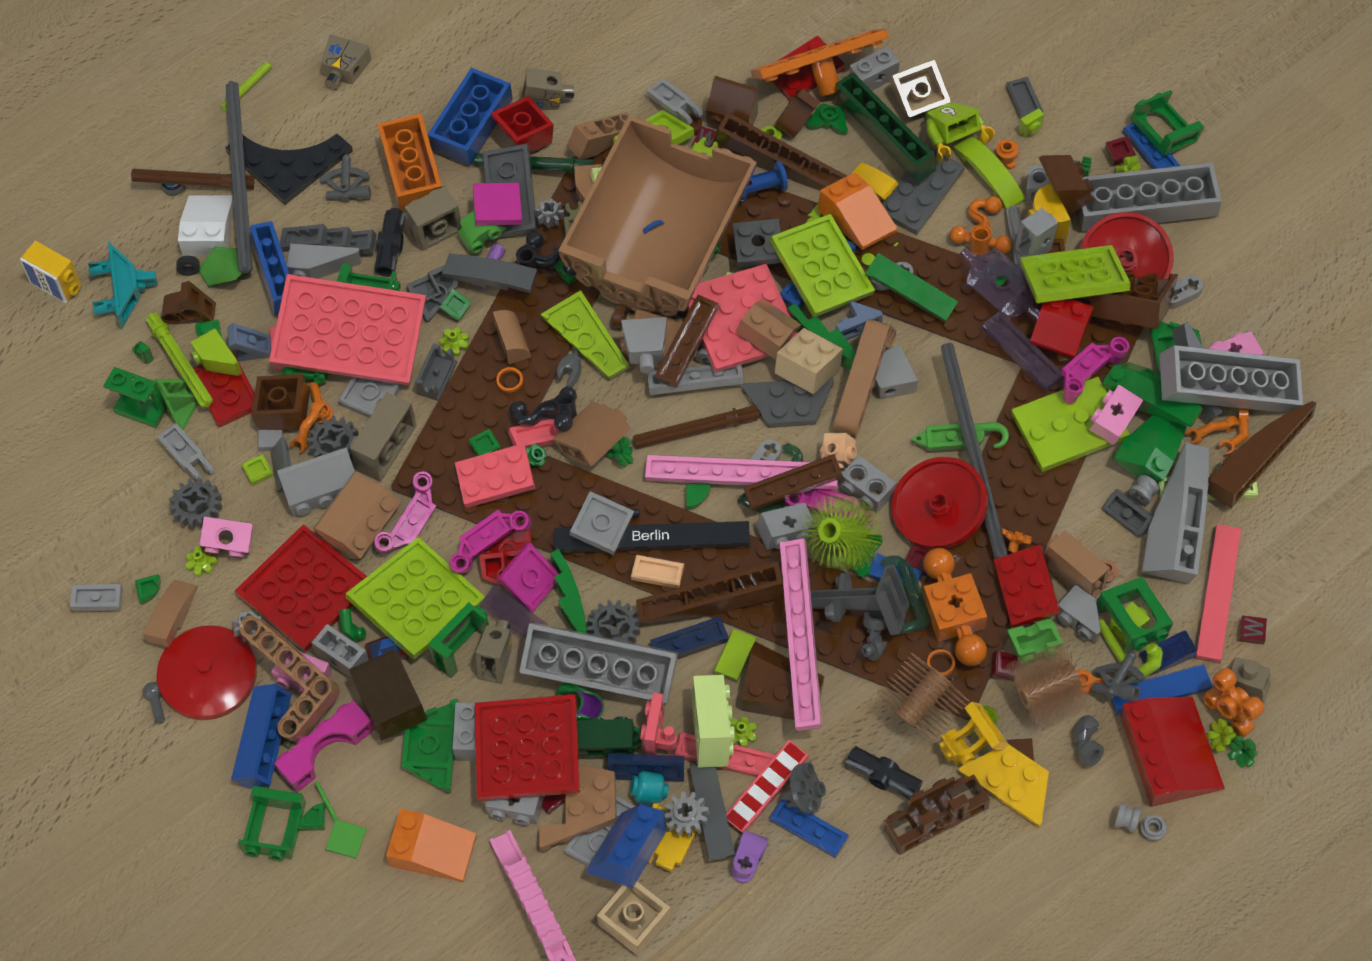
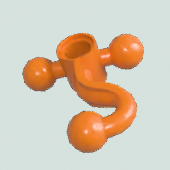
M991 196L987 199H976L971 202L968 207V213L975 222L980 224L974 226L971 233L967 232L962 226H956L951 229L949 234L952 242L956 244H961L965 241L971 242V251L977 255L987 254L991 247H994L1001 254H1006L1010 252L1013 246L1012 240L1007 236L992 238L989 219L977 211L978 208H985L990 214L999 213L1002 209V202L996 196Z

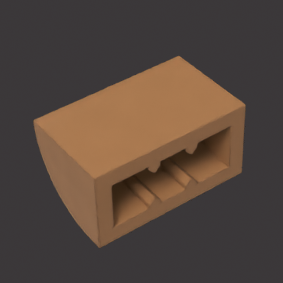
M509 310L494 311L495 327L508 364L531 358L517 315Z

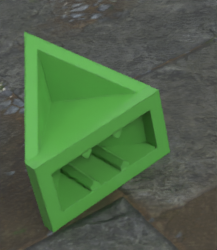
M214 247L200 266L199 273L209 288L220 283L236 280L243 273L239 271L237 248Z
M156 379L155 382H157L168 412L174 422L184 430L199 403L184 380Z

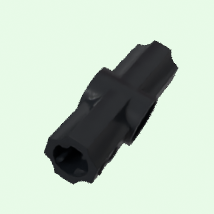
M399 208L386 210L382 231H379L377 237L378 253L374 269L375 273L384 277H390L392 271L395 272L398 255L403 250V229L406 214Z
M857 746L851 750L845 762V767L868 778V781L876 788L884 791L889 789L908 800L915 792L920 790L923 783L921 779L901 770L899 765L887 757L878 758Z

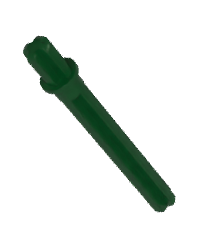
M483 153L475 154L474 164L476 167H484ZM530 156L531 170L565 171L575 174L574 166L595 165L592 159H577L576 156H572V158Z

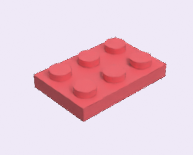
M524 443L455 462L462 498L466 508L536 489Z

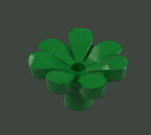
M623 436L607 452L609 458L619 460L621 467L633 464L634 461L630 455L633 453L632 447L629 446L630 439Z
M1235 736L1228 745L1233 750L1228 753V758L1230 760L1237 758V765L1241 768L1245 765L1251 767L1255 763L1253 758L1257 756L1255 743L1250 738L1244 740L1242 736Z

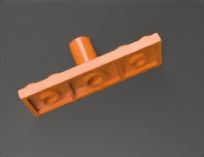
M873 29L750 71L753 79L769 82L778 79V74H794L800 71L799 67L811 64L820 96L829 95L836 92L835 83L839 82L832 56L841 53H858L862 51L863 46H870L871 48L882 45V40L889 38L887 29Z

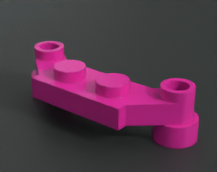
M1122 337L1113 338L1110 345H1095L1092 342L1062 368L1061 375L1064 377L1063 400L1068 404L1075 403L1083 392L1085 382L1108 362L1119 364L1122 361V358L1126 356L1129 350V342Z
M421 471L415 474L412 482L415 495L391 533L381 532L375 537L374 546L380 553H387L406 546L415 540L436 509L437 505L432 503L430 490L432 477L429 473ZM424 482L426 486L421 487L418 483ZM386 542L388 546L382 547L380 543Z
M812 489L785 499V504L788 507L805 502L807 508L814 512V509L820 514L817 510L819 506L823 510L822 507H825L823 506L825 502H827V508L831 502L833 505L835 495L836 501L840 503L838 495L843 501L844 494L829 489ZM852 497L853 502L856 504L857 498Z
M499 509L459 537L461 544L458 553L454 554L450 559L451 569L460 574L469 573L472 570L474 558L514 530L528 531L532 526L530 516L523 511L506 514L502 513ZM525 519V523L520 526L521 521ZM465 562V566L461 568V564Z

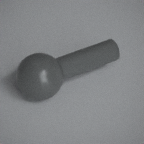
M149 682L143 688V696L151 703L155 722L162 723L165 721L160 701L162 694L158 683Z

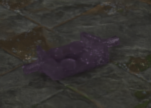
M966 247L960 252L959 255L970 263L971 266L966 287L971 286L1004 315L1003 318L1005 320L1025 312L1037 322L1040 311L1033 306L1034 296L1023 271L998 249L991 250L981 256L977 255L976 257ZM1005 277L1009 284L1006 287H1000L997 285L996 279Z

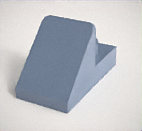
M850 301L849 314L852 318L841 320L836 324V328L839 329L846 340L862 335L868 318L882 322L883 314L880 310Z
M235 323L227 327L229 347L236 349L238 361L270 357V335Z

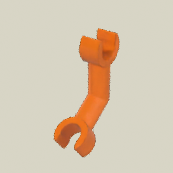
M317 400L312 405L309 415L300 425L297 438L291 441V448L297 446L299 442L301 445L300 453L308 449L307 435L309 429L318 418H322L326 413V410L323 409L325 404Z
M1238 408V413H1236L1240 423L1239 434L1230 440H1222L1219 444L1218 450L1223 446L1230 448L1225 458L1227 455L1231 456L1234 449L1249 438L1248 409Z
M1231 416L1222 421L1209 422L1199 429L1191 428L1185 434L1188 437L1196 434V438L1190 444L1199 445L1203 437L1211 432L1225 430L1227 433L1234 431L1233 426H1238L1240 423L1236 416Z

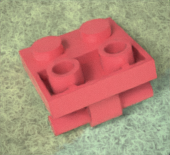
M653 693L652 700L646 703V724L642 725L640 737L642 739V749H645L647 755H657L658 749L666 750L667 754L672 755L675 753L678 745L677 735L671 726L665 727L664 730L662 729L665 711L663 694Z

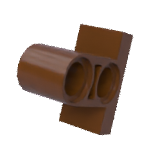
M804 89L795 91L791 97L792 99L774 124L775 127L792 139L802 128L813 110L821 103V101Z
M190 281L182 282L181 291L164 296L161 319L168 324H179L200 319L202 322L212 321L215 316L216 302Z

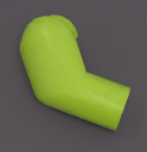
M1156 643L1147 645L1145 649L1147 661L1138 667L1145 678L1161 667L1163 651Z

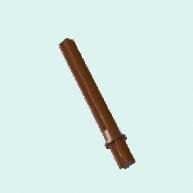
M135 168L131 171V180L133 182L226 187L233 190L232 173L217 174ZM246 175V188L254 189L255 176Z
M757 405L737 410L732 408L733 411L636 434L633 436L634 446L639 449L727 426H740L739 423L760 419Z

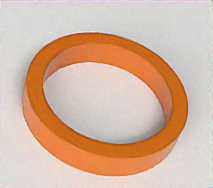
M513 367L504 368L497 375V385L504 392H515L523 384L522 373ZM514 372L519 375L520 382L513 388H505L499 382L500 377L504 373Z
M944 649L931 652L927 659V665L931 667L930 660L934 655L945 654L951 659L952 666L948 671L940 673L943 676L951 674L955 668L954 656Z

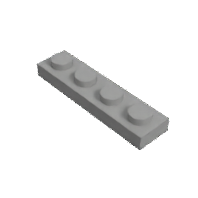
M712 365L688 367L677 388L655 378L657 371L647 373L650 395L744 384L741 365L716 373Z

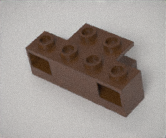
M974 774L968 778L966 776L960 777L956 781L954 777L947 780L943 778L935 782L932 788L925 792L923 790L915 792L908 801L907 810L903 812L896 811L887 817L884 830L899 855H902L985 811L989 807L990 799ZM971 788L976 793V796L967 799L965 794L958 796ZM909 821L913 829L897 836L894 829Z

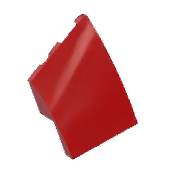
M531 528L528 531H512L485 550L483 554L479 555L483 580L504 587L497 578L526 543L532 544Z

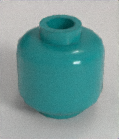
M641 771L632 778L630 796H633L638 804L653 806L654 803L658 804L662 799L667 798L669 785L665 784L662 774Z

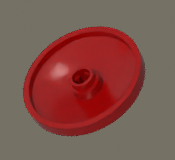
M1119 212L1108 215L1096 222L1082 241L1080 249L1112 245L1124 271L1133 272L1136 277L1148 275V273H1157V277L1168 279L1171 274L1174 262L1171 241L1164 229L1145 215L1134 212Z
M952 457L931 458L912 467L897 484L892 498L893 519L902 535L914 545L930 550L934 548H952L969 539L983 523L988 510V491L980 474L967 462Z
M214 625L195 627L173 639L170 647L165 648L157 666V683L166 703L178 714L195 720L217 719L235 711L250 696L257 678L256 660L247 641L243 642V637L240 635L235 637L233 630Z

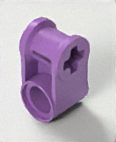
M744 830L732 867V876L737 882L748 883L753 879L758 864L766 850L768 838ZM743 865L747 866L745 870H741L740 868H742Z

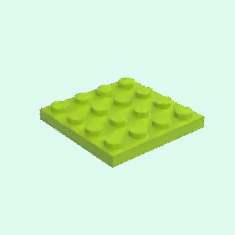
M419 537L346 593V599L413 660L429 648L428 643L468 602L475 607L477 605L481 606L486 602V597L461 574L453 571L450 565Z

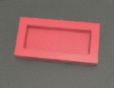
M554 419L540 421L531 426L520 425L511 427L508 431L513 446L524 443L526 448L530 447L531 444H538L540 447L556 444L553 438L559 433V430L554 425Z

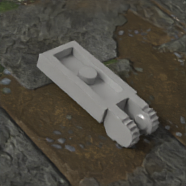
M664 78L646 90L649 98L688 125L692 123V118L685 110L688 109L697 118L703 115L701 108L689 96Z
M177 423L157 436L158 441L186 472H189L195 481L198 478L203 480L201 474L194 468L199 462L210 475L215 472L214 468L205 458L204 453Z

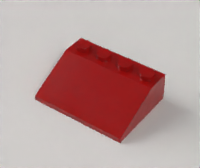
M1193 697L1146 698L1123 704L1120 717L1151 807L1225 789Z

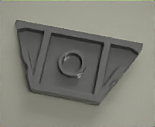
M831 377L814 394L788 380L743 384V392L745 395H748L753 405H757L758 412L768 428L816 425L820 411L827 401L828 393L834 385V378Z

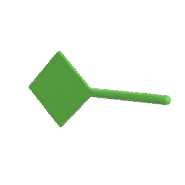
M315 782V786L334 821L325 850L356 859L367 828L340 821L320 783Z

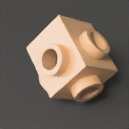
M824 433L820 457L824 458L835 454L839 467L843 471L844 468H847L856 459V440L847 433Z

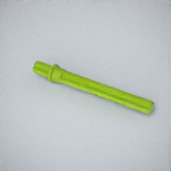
M149 313V316L146 317V322L152 329L153 337L159 340L202 408L210 407V404L213 403L212 397L169 332L168 324L162 321L158 313Z

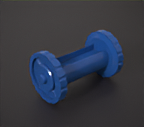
M780 161L775 162L773 170L752 175L749 181L751 185L746 187L739 202L746 201L747 193L775 186L781 192L787 191L788 180L783 164Z

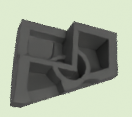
M445 265L428 272L427 276L406 285L409 293L426 295L423 314L426 322L431 320L439 310V307L452 289L455 290L459 285L458 280L442 276Z

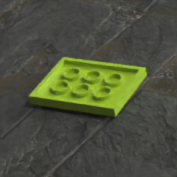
M831 214L771 236L769 240L813 318L845 306L850 301L855 302L873 295L874 287Z
M1112 245L1020 257L1021 268L1036 303L1130 291V281Z
M1099 377L1084 383L1081 396L1073 404H1068L1063 400L1064 390L1011 410V415L1041 472L1112 446L1111 443L1090 431L1094 424L1090 419L1098 408L1103 410L1106 405L1102 401L1107 392ZM1125 428L1115 444L1122 442L1124 438L1130 435L1127 428Z

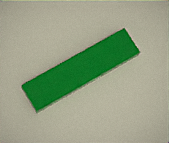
M879 253L866 271L867 276L943 322L947 321L958 303L957 300Z

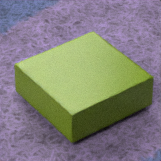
M263 454L241 464L252 486L274 476Z

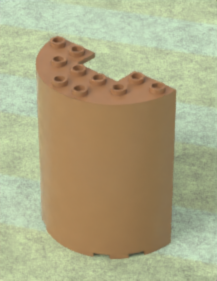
M628 116L558 250L561 260L567 268L572 267L577 272L575 277L587 287L593 285L601 292L600 296L617 305L627 306L628 309L633 311L638 309L652 314L661 312L664 316H674L680 310L685 311L756 169L757 162L750 157L736 155L725 148L713 147L712 157L707 153L693 151L685 145L672 143L671 130H668L665 126L651 124L640 117ZM662 220L665 223L654 227L646 234L643 232V229L654 221Z

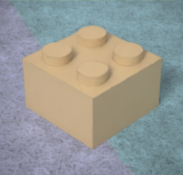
M803 328L777 352L775 374L814 394L840 370L843 348Z
M636 882L633 888L622 885L597 914L598 925L639 957L671 919V907L638 882Z

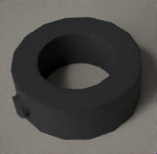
M188 255L180 257L176 262L177 272L184 276L197 274L200 270L199 259Z

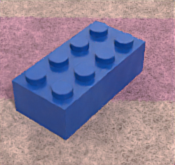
M471 67L428 133L432 151L470 166L474 161L475 154L479 153L497 124L491 117V112L509 105L513 99L511 83Z

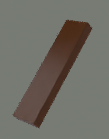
M697 295L655 374L657 380L675 388L678 387L720 307L719 303Z
M835 454L745 486L743 489L751 510L755 511L843 478V474Z

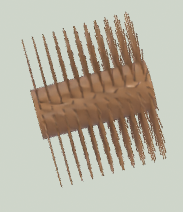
M1049 651L1048 661L1043 658L1042 653L1039 654L1041 658L1039 665L1036 662L1033 667L1030 664L1027 669L1025 666L1023 668L1022 664V668H1019L1017 665L1020 673L1018 670L1017 672L1015 670L1016 678H1013L1015 683H1018L1016 689L1019 694L1018 696L1026 707V711L1028 709L1029 715L1031 713L1033 722H1036V720L1038 722L1040 719L1042 721V718L1044 720L1046 717L1049 721V718L1052 717L1051 713L1052 715L1053 713L1055 714L1056 710L1058 711L1059 709L1060 711V708L1062 710L1065 707V713H1068V706L1070 707L1072 704L1074 708H1077L1076 705L1080 704L1081 700L1083 701L1082 693L1086 695L1084 690H1081V683L1083 682H1081L1080 678L1083 677H1079L1075 665H1072V655L1070 663V660H1066V653L1062 655L1058 651L1052 657V651Z
M911 653L929 671L927 672L908 657L926 675H922L912 665L904 661L923 679L920 680L901 665L919 684H916L906 674L897 669L916 687L913 688L895 674L913 691L909 692L891 677L909 696L907 697L888 682L906 699L902 700L885 685L884 687L897 697L902 704L900 705L883 690L881 691L897 704L899 708H895L882 696L879 695V697L896 710L895 713L913 728L916 727L934 741L917 726L921 724L936 736L926 725L920 722L923 719L941 733L924 716L926 715L944 730L946 729L928 714V711L947 724L931 709L933 707L952 721L934 705L937 703L942 709L954 716L938 701L940 699L948 707L959 713L941 697L944 695L949 701L961 708L945 691L966 705L948 687H951L967 701L969 699L935 668L928 666L919 657Z

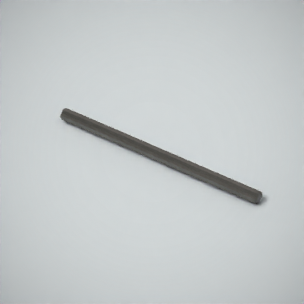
M229 81L225 86L239 271L246 274L252 271L253 268L239 84Z
M947 343L941 345V352L970 465L980 474L988 491V510L984 520L994 559L1006 556L1007 550L1001 533L954 345Z

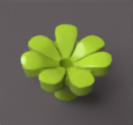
M1138 156L1125 157L1124 165H1117L1116 173L1139 171L1141 165L1137 163L1139 160Z
M456 327L454 330H444L445 337L439 340V345L443 346V352L447 354L450 349L453 351L454 356H460V349L467 350L469 346L466 342L470 339L469 335L462 333L459 327Z
M196 546L195 552L188 553L186 556L188 560L186 569L188 571L194 569V575L201 577L203 570L207 574L213 571L210 565H216L218 559L212 556L213 553L205 552L201 546Z
M745 716L740 721L736 718L730 720L735 732L734 745L739 742L740 746L748 747V740L752 743L756 742L757 736L753 732L757 730V725L754 722L749 723V719Z
M1219 718L1218 721H1213L1212 729L1214 731L1207 732V739H1213L1210 744L1212 750L1223 752L1225 751V745L1230 744L1236 733L1233 732L1231 726L1227 725L1226 720Z

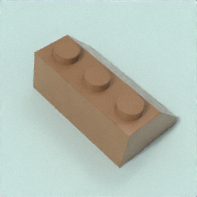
M354 472L313 529L346 559H361L401 502L384 486Z

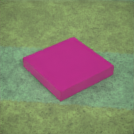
M473 183L475 225H522L519 183Z
M526 543L497 579L528 612H533L554 587V577L559 573L531 543Z

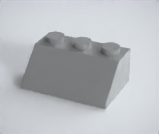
M347 447L277 470L292 516L305 515L311 510L320 507H329L355 472Z

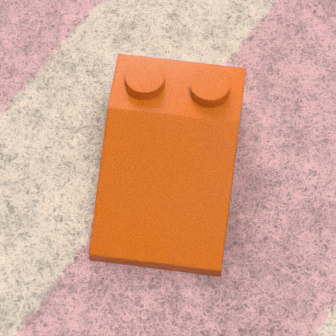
M855 172L820 190L817 210L823 216L831 214L840 231L862 250L897 232L896 225L871 186Z
M400 809L386 858L390 867L464 882L477 834L424 813Z

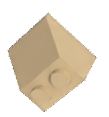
M935 60L893 75L890 80L896 100L908 118L951 102Z

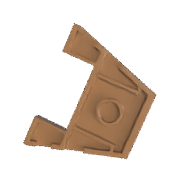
M579 764L580 793L566 794L565 824L539 826V847L541 851L551 849L550 846L560 842L563 844L572 840V837L582 833L589 834L616 822V775L614 771Z

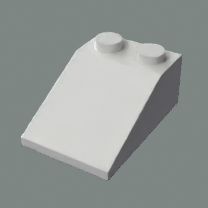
M233 195L188 196L178 233V244L183 256H208L214 247L229 248L234 207Z

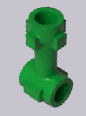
M290 367L282 368V375L304 374L306 380H314V383L318 385L327 381V373L299 370Z

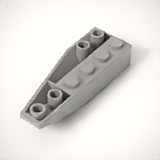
M1190 443L1184 444L1148 527L1142 573L1187 584L1198 575L1207 506L1209 448Z

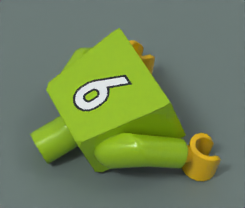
M949 102L926 113L927 121L925 127L933 146L938 149L936 161L942 163L943 155L947 157L948 161L951 155V149L943 145V143L949 144L980 130L979 141L987 144L988 140L992 141L995 135L993 128L984 126L985 122L980 117L979 110L974 107Z

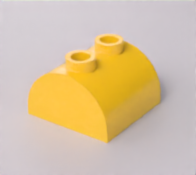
M1050 183L1037 191L1034 197L1033 209L1028 210V216L1041 208L1048 214L1053 215L1058 223L1054 239H1064V245H1066L1071 219Z

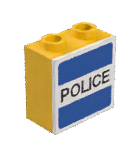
M35 240L20 258L29 282L66 304L72 296L79 292L82 284L72 261Z

